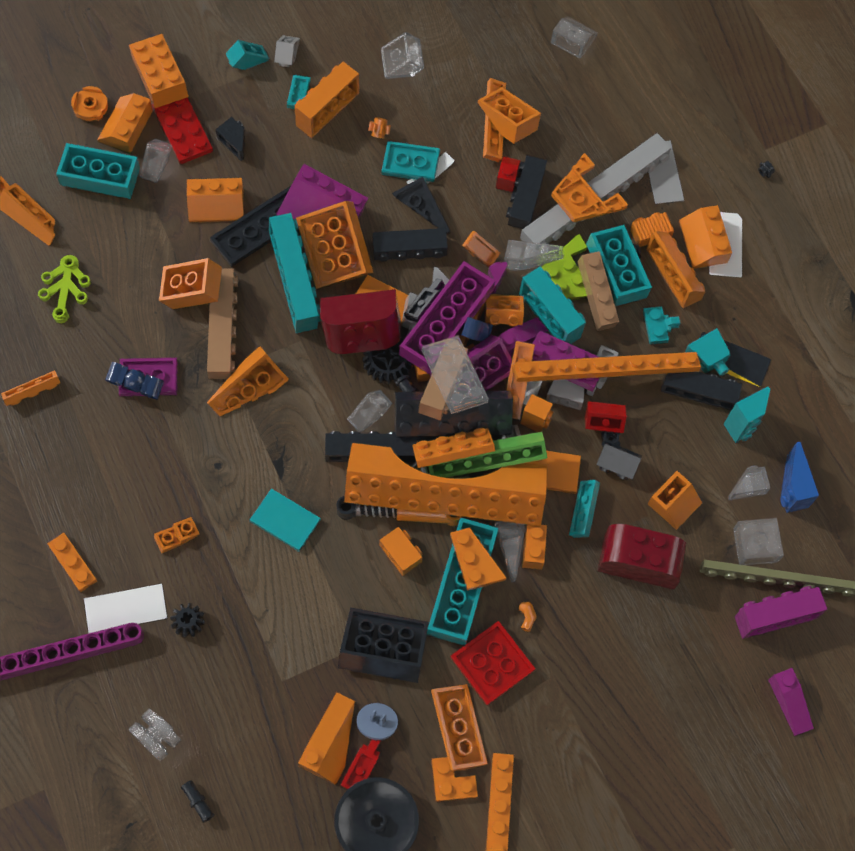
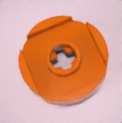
M88 86L82 88L83 90L79 93L76 92L71 100L76 117L86 121L101 120L108 109V100L102 90L97 87ZM90 101L93 102L92 106L86 105V103H89Z

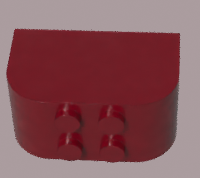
M396 289L321 298L320 317L327 348L331 352L349 354L383 350L393 347L400 341L401 317Z
M613 524L608 527L605 533L597 572L674 590L680 582L687 543L673 535L626 524Z

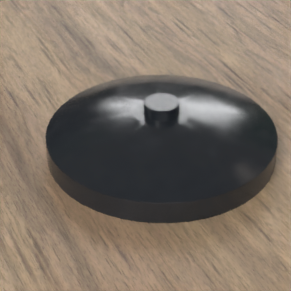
M380 777L364 779L352 785L339 800L334 816L335 833L345 851H408L415 841L419 828L418 809L410 793L397 782Z

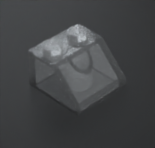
M565 17L554 28L551 43L581 59L598 32L570 17Z
M404 32L381 48L386 79L412 77L424 69L420 39L407 32Z

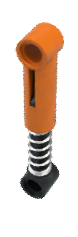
M345 496L340 497L336 504L337 514L343 520H350L353 517H361L362 515L367 517L369 515H373V517L386 516L387 518L393 516L394 518L397 517V521L446 523L449 526H457L460 517L463 518L462 516L451 517L446 514L344 502ZM344 505L351 506V509L349 511H343L341 507Z

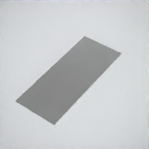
M671 140L666 141L672 147ZM672 148L669 159L664 163L660 162L649 173L655 204L684 201Z

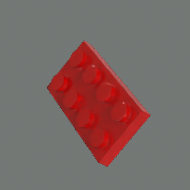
M188 97L155 108L152 104L153 110L179 164L213 152V148Z

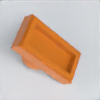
M472 231L462 245L473 257L479 259L487 267L494 264L500 255V252L476 231Z

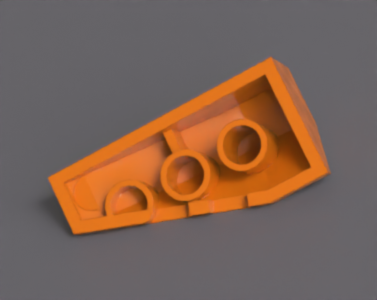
M258 347L239 365L207 403L219 416H222L240 408L241 405L249 401L258 400L260 396L275 392L289 379L261 347Z
M336 692L298 762L300 768L334 785L337 784L346 766L354 700Z

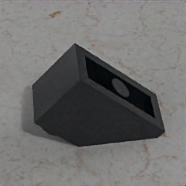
M230 117L215 129L217 139L242 161L244 159L245 128L240 121Z

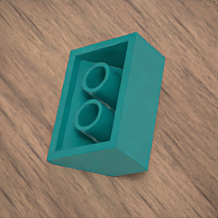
M769 386L737 402L723 425L735 443L740 440L744 442L753 436L752 433L757 430L756 427L762 422L761 419L765 415L770 394Z

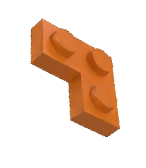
M448 757L431 760L436 802L478 797L475 776L455 777L454 771L450 769Z

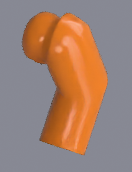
M521 602L519 610L525 616L521 629L530 632L536 620V613L530 602Z

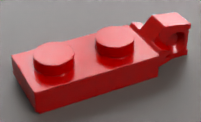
M371 739L368 746L363 744L341 783L342 787L348 790L355 783L369 778L379 759L380 752L376 750L380 740Z

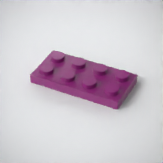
M539 331L532 343L535 344L532 361L598 358L594 354L543 331ZM601 377L565 380L593 392Z

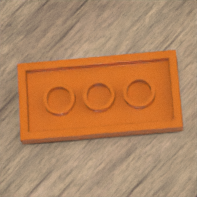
M478 428L468 433L459 432L450 437L441 436L436 438V440L419 441L417 444L412 445L418 468L495 451L488 428Z

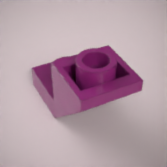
M496 262L489 266L488 276L495 280L494 291L491 294L496 293L507 271V262Z

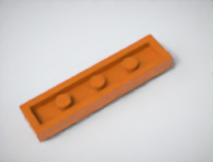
M516 341L506 389V391L511 392L513 397L512 418L519 420L521 419L528 382H516L513 363L532 361L535 344Z

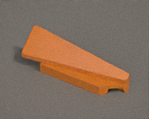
M0 176V210L45 244L51 245L55 237V219L18 184L14 183L9 186L4 178Z

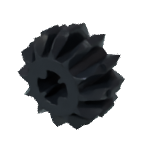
M188 603L187 608L180 604L181 610L174 609L175 615L170 616V620L173 621L171 627L176 629L175 633L177 635L183 632V637L187 638L190 632L191 636L194 637V630L201 632L202 629L199 625L205 624V621L201 619L204 613L199 612V606H195L192 609L191 603ZM186 617H189L190 623L186 624L185 622Z

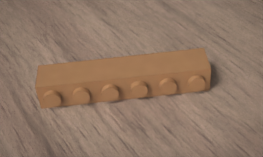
M222 269L218 302L210 303L207 359L209 379H228L232 372L235 371V361H232V355H236V344H233V338H236L237 329L236 326H233V323L237 321V309H234V304L238 303V294L235 292V287H238V276H235L234 269Z

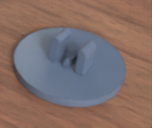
M380 703L368 704L358 713L357 727L367 738L384 740L392 736L397 729V715L387 705Z

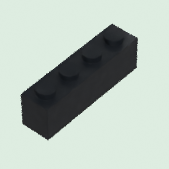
M526 155L525 162L521 161L519 172L522 173L520 177L517 176L514 187H517V190L512 192L510 199L513 205L512 208L508 207L506 218H509L508 225L524 229L531 224L547 160Z
M446 228L372 232L374 261L384 262L391 259L406 260L407 258L424 259L425 257L441 258L447 256Z
M700 371L665 373L661 392L732 410L739 401L742 384L732 379L725 380L719 378L714 374H703Z

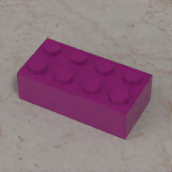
M491 335L468 350L467 356L470 357L466 368H462L463 376L461 382L456 383L455 387L457 391H487L509 376L512 358L500 337Z
M807 586L801 588L800 592L797 593L788 591L782 593V597L774 598V596H769L762 599L763 602L755 603V601H750L743 604L744 607L740 608L739 612L734 616L742 639L817 619L827 610L820 588Z

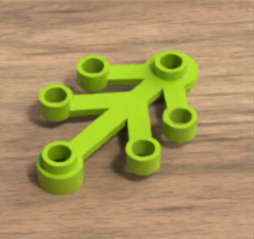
M73 255L64 256L60 261L59 267L51 272H44L41 275L44 284H51L54 278L64 273L61 280L48 289L42 288L38 292L40 300L48 301L53 294L60 290L58 306L52 313L54 320L60 324L65 323L69 318V314L65 309L69 290L75 296L78 304L83 305L88 301L86 293L81 292L71 281L73 273L81 287L87 288L91 284L90 278L78 269L79 261ZM43 293H47L45 297L41 296ZM79 297H85L83 300H79Z

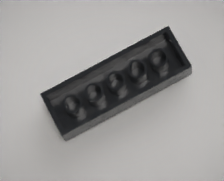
M456 391L454 398L449 399L448 403H451L447 415L443 414L441 421L419 413V405L424 392H395L394 429L396 437L454 436L459 432H473L478 428H488L491 435H512L513 397L510 391Z

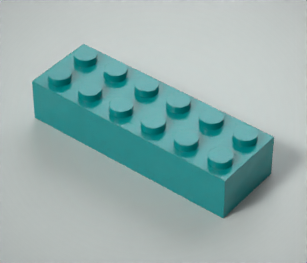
M291 213L269 217V234L295 333H300L318 328V322L321 321L320 306L316 304L315 287H311L312 276L310 270H307L306 254L302 253L301 247H303L301 236L297 234V220L292 218Z
M460 517L457 531L470 528L491 556L499 528ZM453 544L432 612L427 635L465 646L482 587L467 591Z

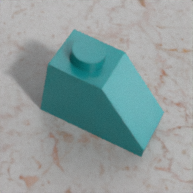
M237 40L226 52L229 64L233 68L243 70L269 60L262 45Z

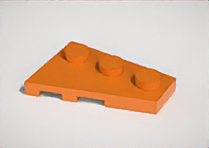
M470 528L450 533L467 591L506 580L503 572Z

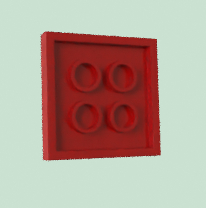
M499 621L450 656L486 706L535 671V667Z

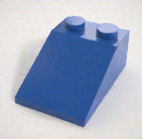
M797 442L786 458L780 501L787 513L809 508L819 496L801 442Z

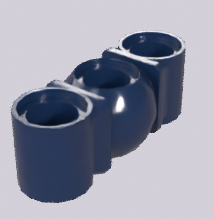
M467 317L461 335L482 342L490 336L493 325Z
M115 362L111 363L105 381L120 387L124 386L128 390L140 392L142 395L158 400L164 385V381L157 377L145 375L134 369L129 370V367Z

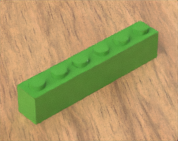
M537 432L493 441L495 446L494 452L428 466L430 475L446 478L547 459L543 433Z

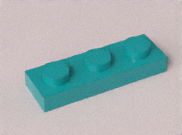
M597 480L580 481L569 535L573 538L589 537L600 487V482Z

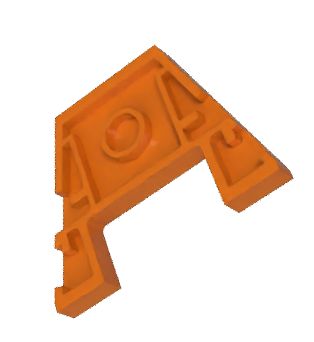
M585 153L580 157L577 164L572 167L568 175L562 179L551 195L573 223L625 210L628 207V204L619 193L602 201L583 179L582 176L594 169L595 166Z

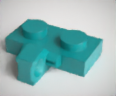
M662 306L643 309L649 344L668 343L667 332H671L673 328H679V317L664 315Z

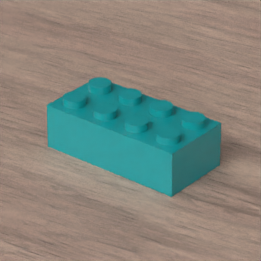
M66 143L56 175L59 184L62 186L131 199L140 165L136 156Z
M625 225L591 233L586 245L590 253L600 251L615 306L647 298L652 286Z
M540 266L522 277L519 295L523 296L524 301L551 335L569 344L580 339L586 323L585 318L580 312L578 313L575 310L572 301L563 295L560 286L554 284L550 274Z

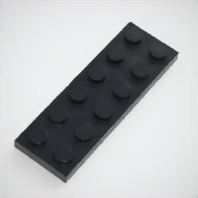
M291 186L210 237L212 244L231 267L271 242L269 217L276 216Z

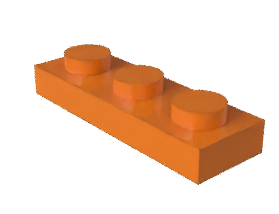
M54 370L5 391L1 395L6 406L16 405L24 398L35 397L45 389L51 390L60 383V380Z
M65 533L47 543L80 592L97 582Z

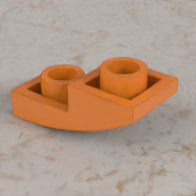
M192 517L174 523L173 527L155 533L154 539L161 553H165L194 539L200 533Z

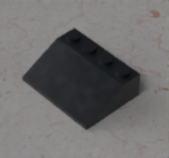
M350 607L339 653L338 668L418 683L429 622Z

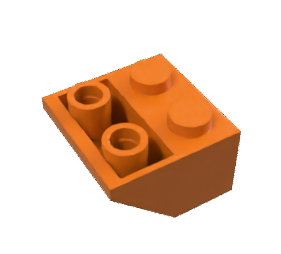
M678 471L661 486L648 502V505L676 530L702 504L692 483Z

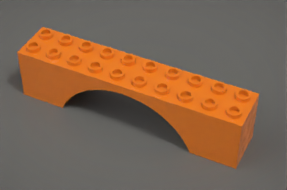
M352 443L346 474L344 502L541 526L546 499L547 466L521 463L502 467L493 473L481 477L467 479L443 478L412 468L398 458L391 447Z

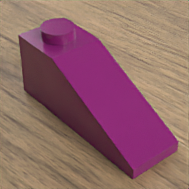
M536 317L524 322L523 325L510 328L498 337L502 339L512 357L516 341L532 344L539 331L548 333V330Z
M793 668L777 673L768 679L794 736L814 729L801 685Z

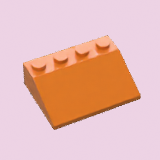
M343 201L296 217L316 289L374 273L354 202Z

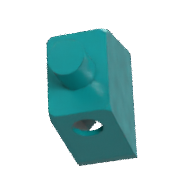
M718 329L711 331L687 346L685 353L697 352L701 370L704 373L715 369L720 376H723L729 371L725 362L728 361L730 352Z

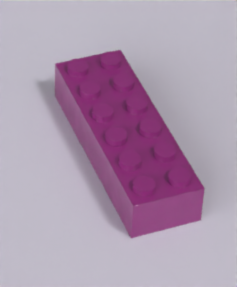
M464 261L402 342L399 355L431 375L446 341L451 343L457 341L462 334L467 317L474 318L494 291L495 280Z

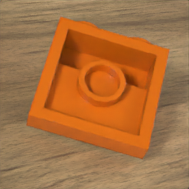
M491 294L486 300L485 323L491 325L508 324L509 326L523 325V296Z

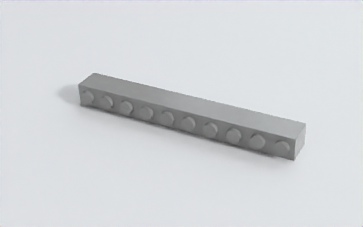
M656 133L589 181L588 185L602 201H605L620 191H626L631 183L641 180L645 173L652 172L660 162H666L670 157L669 154L672 147ZM557 204L522 229L520 239L535 254L539 250L543 251L551 241L558 240L566 230H572L579 221L573 223Z

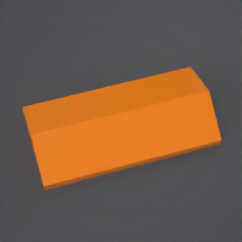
M468 685L432 689L431 692L451 771H464L487 765Z

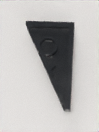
M423 177L392 193L395 198L437 228H446L447 235L451 233Z

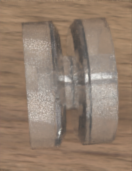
M148 708L141 716L148 728L146 729L140 723L135 722L128 731L161 762L168 755V750L161 742L164 741L169 747L175 748L181 741V738L161 716H158Z

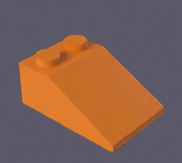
M503 87L478 100V104L498 132L513 144L538 130L541 113Z

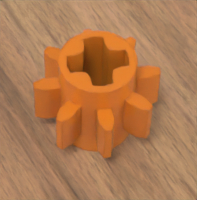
M375 117L374 122H369L368 131H372L371 136L385 138V134L388 135L391 125H387L388 120Z

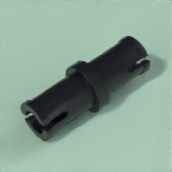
M190 780L183 784L181 789L189 799V805L196 810L202 822L205 823L212 819L214 813H212L205 802V796L200 794L193 781Z

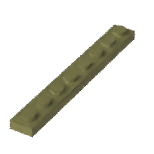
M703 560L700 564V573H705L706 576L710 577L721 575L731 580L742 578L746 582L762 581L766 585L783 584L786 588L811 586L812 588L819 587L820 590H823V593L827 594L838 592L848 597L855 595V581L711 560Z

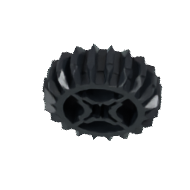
M402 338L396 345L385 349L382 353H377L380 350L363 352L362 362L365 363L364 369L368 370V376L373 375L372 379L374 381L379 378V383L381 384L383 380H387L389 385L390 380L396 382L404 374H409V369H412L413 364L400 356L399 353L391 350L400 352V345L403 342ZM387 354H389L390 358L389 365H387L386 361ZM377 366H382L385 370H382ZM399 366L398 368L391 370L392 367Z

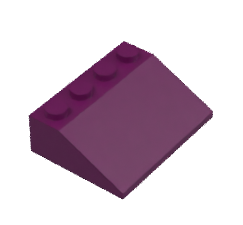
M303 164L276 216L291 213L292 218L296 219V217L343 201L354 202L359 219L366 207L368 198Z

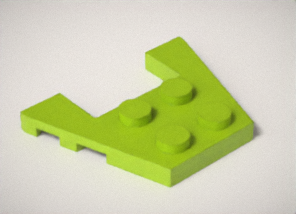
M580 234L575 236L542 266V269L550 274L554 284L560 286L563 295L570 300L587 297L580 270L572 256L587 250V246Z

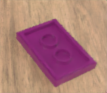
M177 358L120 359V364L129 367V370L134 369L145 375L148 374L163 380L164 385L160 395H177ZM119 386V396H145L140 392H133L124 388V386Z

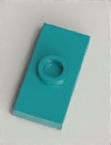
M293 75L287 108L295 109L297 101L307 95L311 77Z

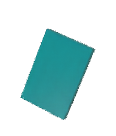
M388 141L381 174L415 180L423 177L425 181L435 182L440 148Z
M272 488L250 518L251 523L300 552L321 521V518Z

